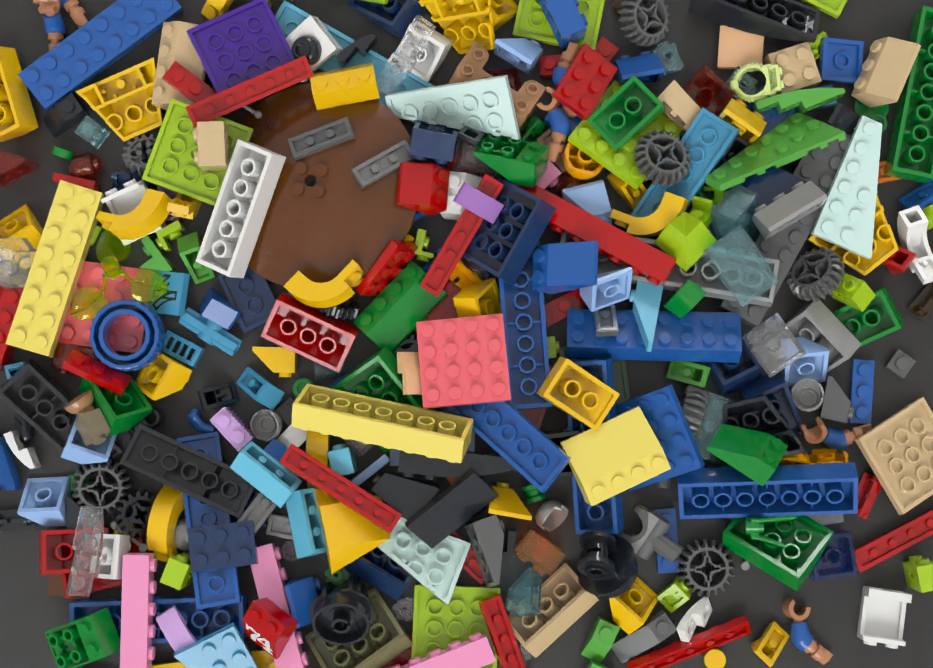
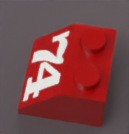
M267 597L253 600L243 617L244 634L275 659H279L299 623Z

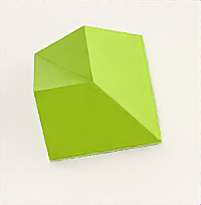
M684 211L668 223L654 243L665 254L677 259L676 264L687 272L717 240L702 221Z

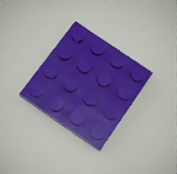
M254 0L186 31L216 93L295 60L267 0Z

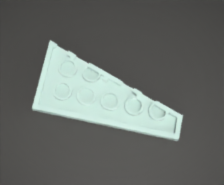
M507 75L390 93L385 96L387 107L400 119L425 121L428 124H441L455 129H462L466 125L476 131L491 133L494 136L500 137L502 135L516 140L521 138Z
M863 115L858 120L827 193L828 198L822 205L810 234L869 260L872 258L882 124Z
M401 517L390 533L391 539L379 545L378 548L448 605L471 543L449 535L431 549L406 527L405 522L407 520Z

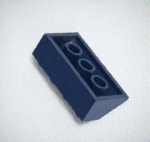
M378 547L343 567L397 601L413 577Z

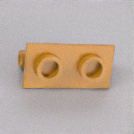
M461 260L449 278L453 282L458 277L460 280L456 283V286L461 290L482 282L479 276L469 270Z

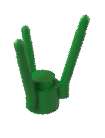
M532 116L520 130V133L523 130L525 132L521 140L525 141L528 137L534 138L535 136L536 139L544 134L542 130L545 128V124L539 118Z
M797 516L746 517V534H751L752 540H761L785 547V543L761 536L759 533H764V523L794 520Z

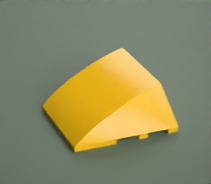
M491 0L418 1L422 7L425 5L432 14L431 19L433 22H438L443 28L444 36L454 41L452 46L459 54H466L474 42L486 50L495 48Z
M154 57L76 91L123 141H127L162 125L161 108L151 104L156 75Z
M876 196L871 259L868 260L817 236L811 235L808 238L809 241L820 248L824 247L825 250L829 248L839 255L844 264L863 276H866L899 250L878 196Z
M313 489L327 547L331 575L391 539L389 533L322 490ZM374 496L380 501H382V498H380L379 496Z

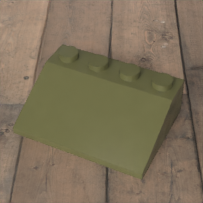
M376 587L367 592L368 599L372 602L375 609V618L367 635L362 640L350 645H335L319 638L314 630L305 636L322 668H381L413 645L404 628Z

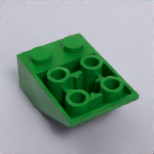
M488 133L473 151V155L513 184L534 188L547 169L549 146L542 145L540 142H527L521 139L499 137Z
M108 607L45 632L58 668H76L105 658L120 650L121 641Z

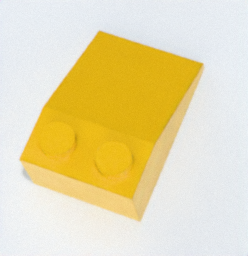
M732 98L718 117L739 129L740 132L737 135L752 144L760 137L767 122L764 121V117L760 113L748 110L746 108L747 105L743 101Z
M559 357L536 393L595 431L598 430L620 395L564 357Z

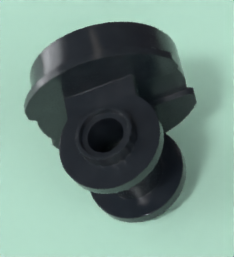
M601 530L583 533L580 536L579 544L584 550L580 554L577 567L581 573V576L578 578L580 586L586 592L601 598H614L622 595L630 589L637 578L638 562L633 555L634 548L627 540Z
M357 575L349 577L348 585L335 588L331 582L324 583L321 594L316 596L311 602L309 616L313 630L319 638L335 645H350L359 642L367 635L369 628L374 622L375 609L372 602L368 599L365 584Z

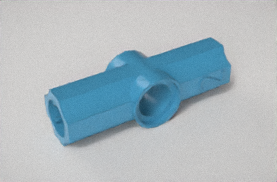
M189 307L178 322L196 333L197 337L212 346H217L231 356L237 353L243 342L224 330L222 326L201 316L200 313Z

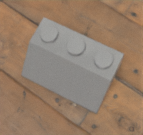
M801 181L791 188L793 191L785 195L783 192L773 198L774 202L766 206L763 204L754 210L755 214H753L751 219L763 238L767 240L820 208L827 200V195L812 181H808L805 184Z
M820 300L809 302L780 328L788 338L803 337L829 349L827 372L850 359L861 345Z

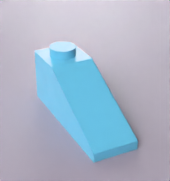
M637 281L636 289L631 290L629 302H633L632 311L646 351L651 352L663 286H655L650 283Z

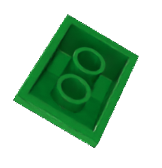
M633 75L587 119V122L615 151H618L650 126L665 111V107Z
M886 286L874 291L876 296L863 312L849 305H845L832 312L861 343L860 346L901 329L905 325Z
M721 424L706 450L763 487L779 465L788 445L769 433Z

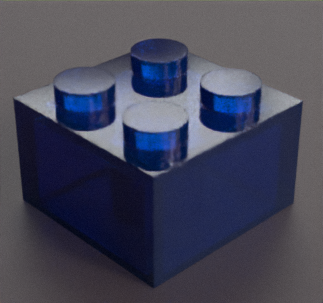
M845 529L834 531L832 538L809 574V578L815 582L859 575L852 533Z

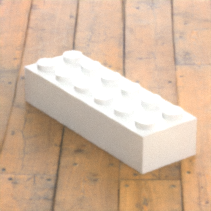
M237 140L196 262L228 277L244 278L286 159L285 156L254 143Z

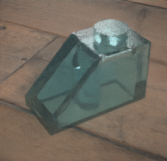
M533 566L528 567L508 589V597L506 598L507 611L516 617L540 615L542 574Z

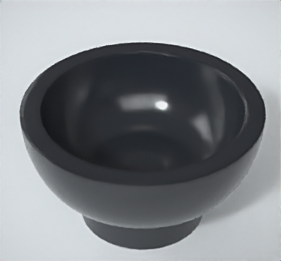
M303 35L294 41L291 51L295 59L305 55L309 65L312 66L319 61L322 48L315 37Z

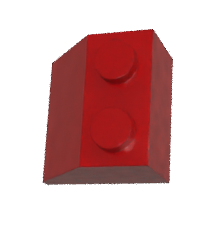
M400 163L396 204L429 216L446 211L450 170L432 163Z

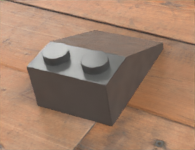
M493 515L465 526L486 587L499 585L504 542L503 531L505 527L503 521L497 515Z

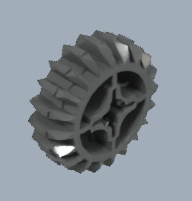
M624 0L620 4L622 9L618 13L621 15V18L618 21L622 22L623 25L620 30H625L624 37H630V43H635L636 46L648 47L657 44L665 38V33L669 31L667 26L671 23L668 20L671 14L667 13L669 6L664 5L665 0ZM640 2L644 3L643 7L639 6ZM647 28L650 29L649 33L645 32Z
M664 129L659 133L654 130L651 134H645L638 141L637 146L634 148L633 160L636 161L634 168L640 169L639 175L644 174L646 176L645 181L650 179L652 180V185L659 182L661 187L666 184L670 187L674 183H679L688 174L692 156L688 155L690 149L684 148L686 141H679L680 135L673 137L672 131L666 134Z
M814 247L811 252L806 250V254L803 256L799 255V259L793 262L794 265L791 266L787 274V283L794 295L801 300L808 302L814 300L817 302L820 297L825 299L827 294L833 295L832 291L839 289L838 283L844 282L842 276L845 275V266L839 255L830 248L825 250L824 247L820 249Z
M689 385L681 394L679 403L692 435L695 437L704 416L708 394L706 390L700 387Z
M109 458L106 463L82 464L83 469H77L76 473L79 476H74L72 479L77 484H73L71 489L78 490L73 494V497H80L77 505L85 503L84 511L91 507V514H95L97 509H99L100 515L104 514L105 509L111 514L113 507L120 506V498L126 500L127 493H130L126 489L131 487V483L125 481L129 480L130 476L122 475L126 471L125 468L117 469L120 465L119 462H116L113 466L111 465L112 459ZM98 471L95 481L84 483L89 473ZM106 472L112 474L116 478L118 483H116V481L109 480L106 476ZM100 480L102 482V485L106 486L103 490V493L101 488L97 486ZM119 489L118 495L115 498L105 502L107 492ZM87 492H93L97 497V501L92 499Z
M703 538L701 541L702 545H700L697 540H694L695 547L693 548L690 544H687L686 547L690 551L688 553L682 551L681 554L685 558H678V562L683 564V566L677 567V570L684 572L678 577L680 580H687L684 584L687 587L691 585V590H689L691 593L697 589L696 593L698 596H701L704 591L705 596L710 597V591L712 590L716 596L718 595L717 588L725 591L726 589L723 584L731 585V581L727 578L728 576H735L734 573L729 572V569H735L734 564H729L734 558L733 556H726L730 551L727 548L722 550L723 544L720 542L715 546V540L711 539L708 544L707 539ZM708 551L716 552L722 563L711 562ZM702 552V554H700V560L697 563L690 565L693 557L696 554ZM707 561V564L712 567L708 568L705 574V571L699 568L705 567ZM690 572L700 573L703 584L696 583L692 579ZM716 572H721L718 579L710 583L712 581L713 574Z

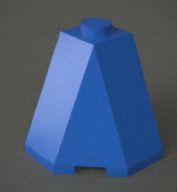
M0 436V489L19 490L22 489V482L11 449L5 437Z

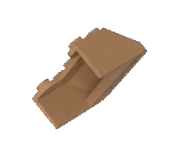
M474 42L457 66L448 84L493 77L482 70L489 58L488 51ZM534 80L526 81L518 92L510 88L519 132L537 107L536 104L540 102L546 90L545 86Z

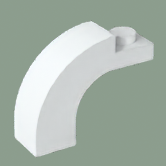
M917 205L898 212L897 230L901 247L916 254L909 268L912 273L916 272L924 285L933 282V254L927 240L929 221L920 206Z

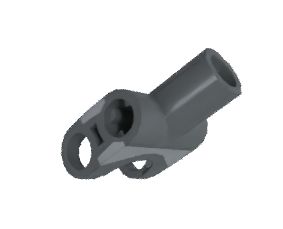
M636 503L633 510L639 514L638 516L642 520V531L639 534H632L622 530L616 536L627 540L634 548V553L645 560H648L653 551H656L673 564L684 548L665 535L671 523L657 512Z

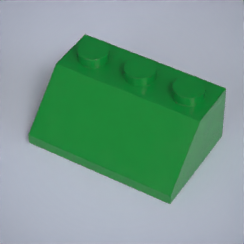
M121 371V372H123V373H125V374L131 376L128 371ZM82 378L79 390L81 393L88 390L92 391L94 410L101 409L111 429L108 436L129 431L153 411V408L133 378L121 396Z

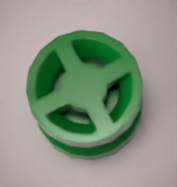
M533 484L521 487L522 491L526 494V504L546 498V494L541 493Z

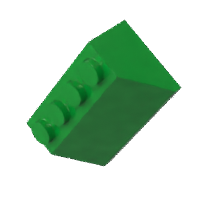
M411 260L353 323L381 349L387 346L393 353L416 329V322L423 321L448 294L442 289L437 297L421 288L420 284L426 273Z

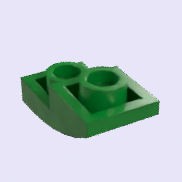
M688 279L666 301L664 307L681 319L705 296L706 292L701 289L699 284Z

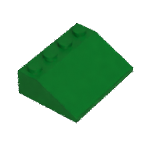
M387 346L373 354L332 387V389L423 408L422 395H403L402 374H397V359ZM430 408V410L438 411L437 408ZM379 446L384 453H387L390 450H392L384 448L383 446Z
M806 515L797 516L796 519L789 521L764 523V533H759V535L785 543V547H780L761 540H752L751 534H746V517H736L724 530L722 544L725 548L797 591L809 576L832 538L834 531Z

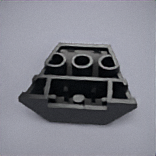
M766 395L724 404V424L771 434L788 445L784 453L785 456L807 451Z

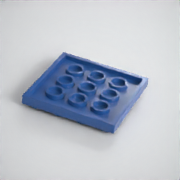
M672 384L616 405V416L637 406L640 407L663 448L671 467L670 470L629 488L628 491L705 466Z

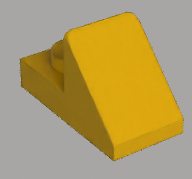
M773 621L769 623L761 638L752 642L751 646L754 653L771 667L790 635Z

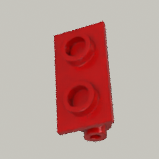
M866 472L863 473L858 484V514H855L865 520L882 487L876 476Z

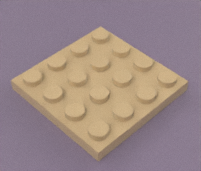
M924 397L855 439V442L899 515L905 514L933 495V412Z

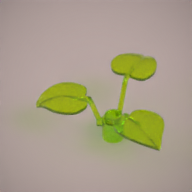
M104 230L96 246V256L101 262V267L104 271L102 274V290L99 292L97 288L92 286L81 288L73 298L70 315L80 320H92L98 311L105 305H109L108 300L103 297L106 292L107 278L114 279L123 275L128 281L133 283L130 287L131 296L136 301L142 303L153 302L167 293L168 287L162 276L150 269L139 270L135 275V279L131 278L119 263V261L125 260L131 253V243L124 246L121 239L112 232Z

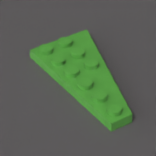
M796 112L705 177L706 184L719 191H724L745 182L746 177L750 175H762L766 173L765 169L774 165L776 168L807 156L808 151L817 147L820 149L826 148L829 142L836 139L839 142L845 140L846 133L805 114Z

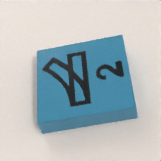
M153 271L148 306L158 314L184 316L190 274Z

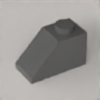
M828 376L820 418L848 424L849 419L853 420L855 407H851L852 402L835 378Z

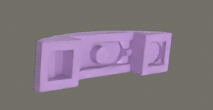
M175 605L156 617L159 627L175 652L197 641L187 628V622Z

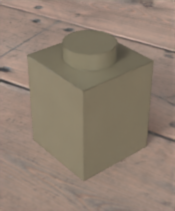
M100 408L80 414L75 423L86 446L102 444L106 441L111 431Z

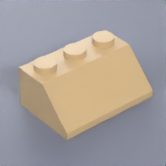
M892 37L875 40L870 46V52L866 61L862 65L860 76L854 83V90L851 96L869 108L897 102L921 45Z

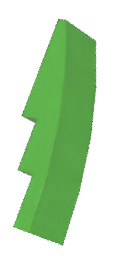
M812 88L795 90L759 100L754 103L752 108L754 111L762 113L776 107L778 114H781L799 106L803 114L842 98L845 94V89Z

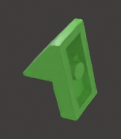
M147 235L141 239V242L144 244L142 247L143 251L148 257L152 256L150 260L140 266L141 269L177 272L152 237Z
M671 361L666 378L691 386L705 388L711 368L692 362Z

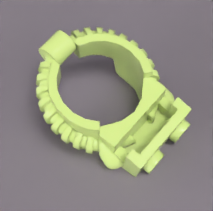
M759 62L744 64L743 67L741 66L740 69H737L733 80L730 81L731 91L734 90L738 98L745 102L748 101V103H755L768 98L767 96H774L777 92H782V88H784V80H781L780 76L783 75L782 67H779L778 64L763 65L762 63L759 64ZM746 72H763L766 77V85L763 91L755 95H747L739 88L738 81L741 80Z

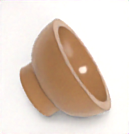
M88 390L67 403L64 409L78 416L94 410L92 391Z

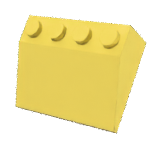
M639 406L601 423L597 431L590 428L560 442L563 451L571 457L568 463L584 500L591 506L671 469L663 448Z

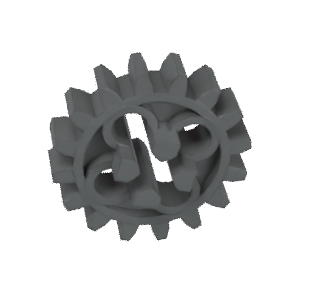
M142 134L140 139L135 136L134 142H127L129 147H123L124 154H122L126 168H130L131 173L138 171V174L141 176L145 171L147 163L145 162L146 156L143 147H147L146 152L149 159L156 141L153 134H150L149 137Z

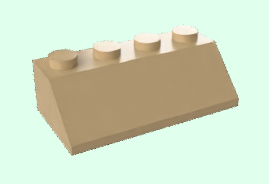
M182 21L163 22L152 105L167 111L171 98L188 105L194 103L162 80V77L176 61L205 82L206 71L186 32L198 26V24Z
M566 562L508 615L515 637L535 658L599 601L595 595L586 592L578 582L579 576Z

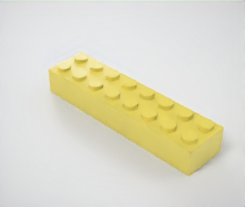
M60 180L5 344L53 358L98 222L96 216L98 211L102 210L104 204L101 202V199L105 197L103 193Z
M306 384L293 403L291 426L301 430L320 432L323 435L338 436L346 440L361 441L364 444H375L387 449L393 448L406 453L425 455L428 458H439L451 463H461L471 442L474 419Z

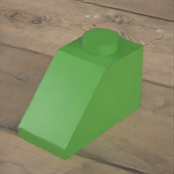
M197 231L178 238L179 254L195 284L214 278L215 273L213 269L196 262L202 244Z
M598 615L581 651V655L601 663L611 649L620 627L615 622Z

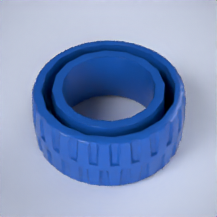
M123 299L113 301L98 311L92 321L89 338L92 350H94L96 357L102 363L121 371H135L149 366L150 363H153L160 356L165 345L166 334L162 319L155 310L142 302ZM133 315L143 323L146 332L145 341L136 353L122 356L111 347L109 330L113 322L119 317Z

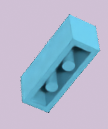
M252 441L239 452L230 466L233 471L280 508L291 498L302 480L279 464L278 461Z
M317 488L295 491L286 502L297 559L327 552L321 519L313 489Z

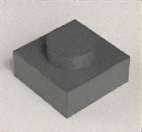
M896 349L884 367L902 379L905 378L916 361L900 349Z

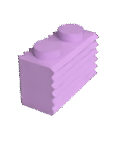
M223 407L209 420L238 452L250 441L253 442L256 439L251 429H248V426H245V423L239 420V417L236 416L234 410H231V407Z

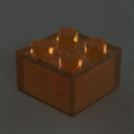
M529 525L516 541L514 547L516 556L525 563L528 560L532 562L534 569L543 576L545 573L551 576L566 555L561 548Z

